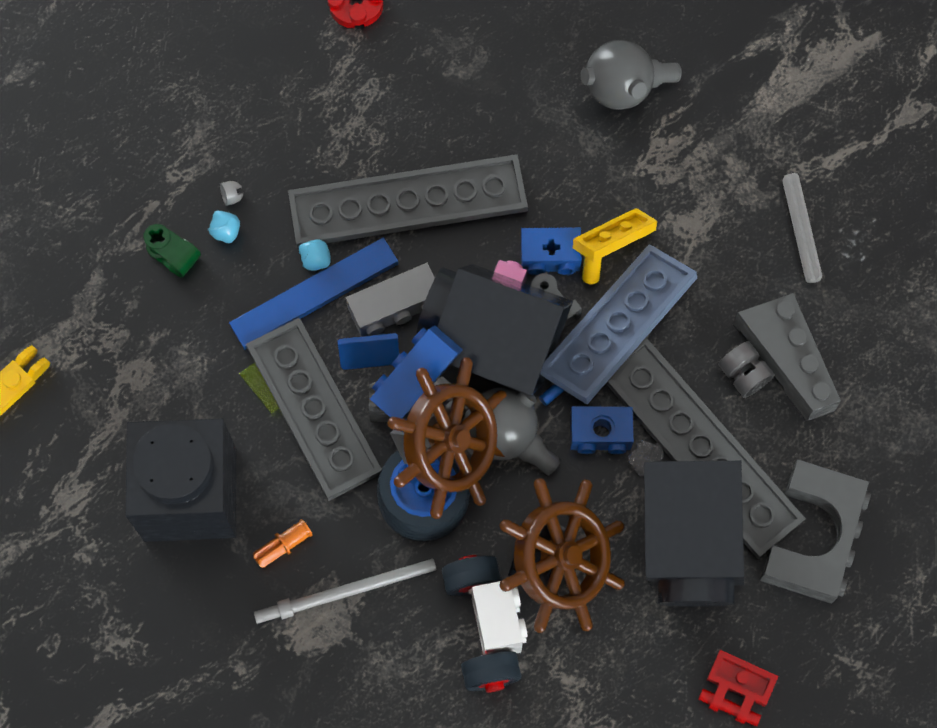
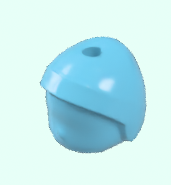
M216 210L208 231L216 240L228 244L232 243L238 235L240 220L234 214Z
M316 239L299 246V254H301L303 263L302 267L305 269L316 271L327 268L330 265L331 256L328 246L324 241Z

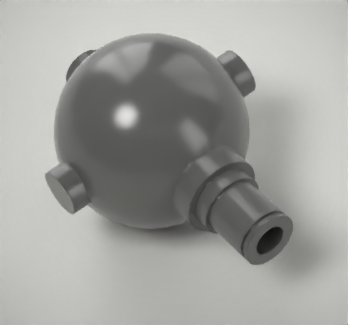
M614 40L601 45L594 51L589 58L586 68L581 70V82L583 85H587L590 94L601 105L610 109L623 110L641 103L648 96L652 88H656L662 83L679 82L682 71L677 62L661 63L656 59H651L648 53L634 42Z
M495 387L483 391L481 394L486 400L498 390H503L507 394L493 410L497 423V448L505 457L494 455L493 460H510L518 457L523 462L533 463L547 476L552 474L559 466L561 459L543 443V438L537 434L538 418L533 406L537 401L535 396L507 387ZM469 408L466 411L465 418L471 414ZM475 426L469 432L472 437L476 438ZM467 448L468 452L472 455L474 450Z

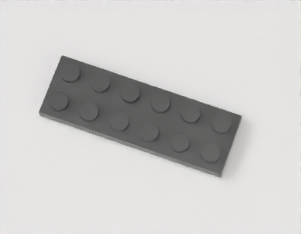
M300 318L246 344L251 357L328 501L380 475L382 468Z

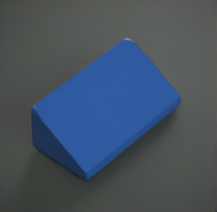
M396 333L338 340L340 365L343 370L391 365L400 355L398 334Z

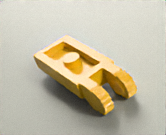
M32 345L24 349V351L18 354L15 361L12 360L0 371V416L36 383L35 381L50 365V362L44 357L31 366L28 373L23 370L38 352Z

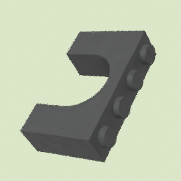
M797 459L790 473L785 496L814 504L825 510L835 524L836 542L831 551L820 556H806L773 545L768 551L760 581L831 604L838 596L842 597L848 581L843 578L845 568L851 567L855 556V550L851 549L853 539L859 538L863 527V521L859 520L861 509H867L871 493L866 492L869 482Z

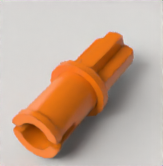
M300 519L299 522L283 533H276L274 539L253 553L254 560L263 568L283 554L287 553L289 555L292 548L308 537L313 536L310 528L304 520Z

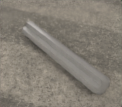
M797 173L787 174L782 181L805 280L807 283L819 282L822 278V272L800 178Z

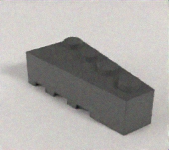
M792 293L737 313L733 325L753 345L760 358L773 371L776 379L783 386V391L805 420L809 421L834 412L841 399L794 294Z

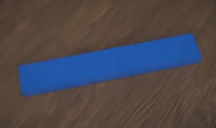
M383 237L229 322L230 327L245 350L247 349V343L297 318L301 319L397 266L398 260Z

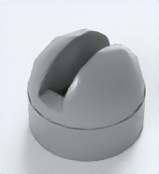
M236 181L220 183L221 195L226 206L239 202L243 197V192L237 193L236 189L242 188V186Z

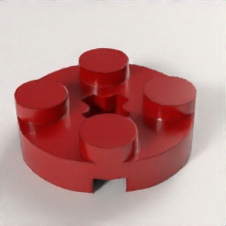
M327 0L332 18L338 24L347 28H355V26L363 24L364 27L369 26L380 17L383 11V0H361V4L355 3L354 5L350 4L351 0Z

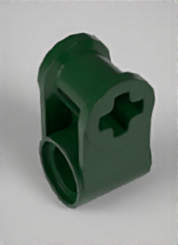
M161 224L150 225L144 232L143 238L148 254L178 277L183 278L201 256L200 251L192 243L179 237Z

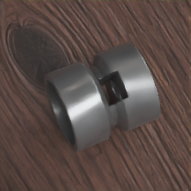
M749 341L731 350L718 363L728 378L735 379L733 385L743 398L749 397L760 390L775 376L765 361H758L759 353ZM749 368H752L753 370L746 376L743 374Z

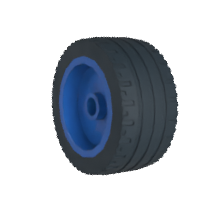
M396 451L388 458L378 478L377 499L384 520L396 533L411 540L431 541L448 535L460 524L466 514L470 498L469 490L447 492L441 518H432L430 510L434 489L426 487L416 477L402 488L394 485V478L408 467V464H404L399 451ZM441 456L431 464L437 474ZM455 459L453 460L450 477L460 472Z

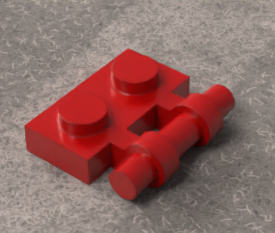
M719 650L706 679L718 685L715 693H712L703 688L698 700L708 704V708L716 712L721 710L734 716L735 720L742 724L747 722L757 727L762 715L751 711L754 702L764 707L767 705L778 676L725 651ZM727 690L744 697L742 704L738 705L725 699Z

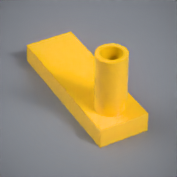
M635 208L574 238L573 249L584 255L582 280L588 284L598 283L600 280L602 257L656 231L657 220Z

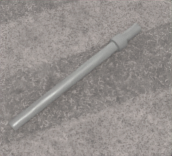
M429 559L290 601L289 598L277 601L278 605L254 611L256 623L281 617L283 620L293 617V613L433 572L437 570L434 559Z

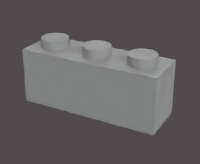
M428 262L346 297L347 308L361 337L379 335L385 330V327L395 323L396 325L404 324L411 320L413 315L422 312L426 297L435 279Z

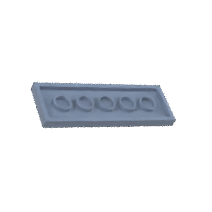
M649 244L546 359L540 375L585 404H588L695 282L697 272Z

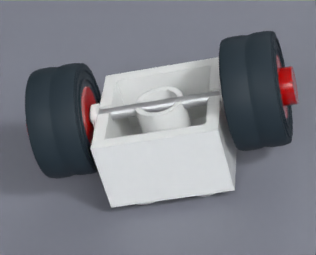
M464 556L459 558L458 561L447 564L442 568L445 590L448 595L461 596L472 594V603L483 655L469 659L461 664L464 684L468 691L486 690L487 693L504 689V686L521 679V671L516 653H521L522 645L526 643L527 630L524 618L518 619L517 612H520L519 606H521L517 587L508 592L500 589L501 576L498 570L497 559L494 556Z

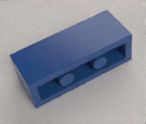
M435 325L429 328L428 331L423 327L412 339L411 342L415 346L408 354L403 351L391 364L395 369L389 377L383 374L372 387L376 392L370 400L390 418L398 417L404 419L418 398L424 393L416 377L417 369H427L434 384L463 350Z

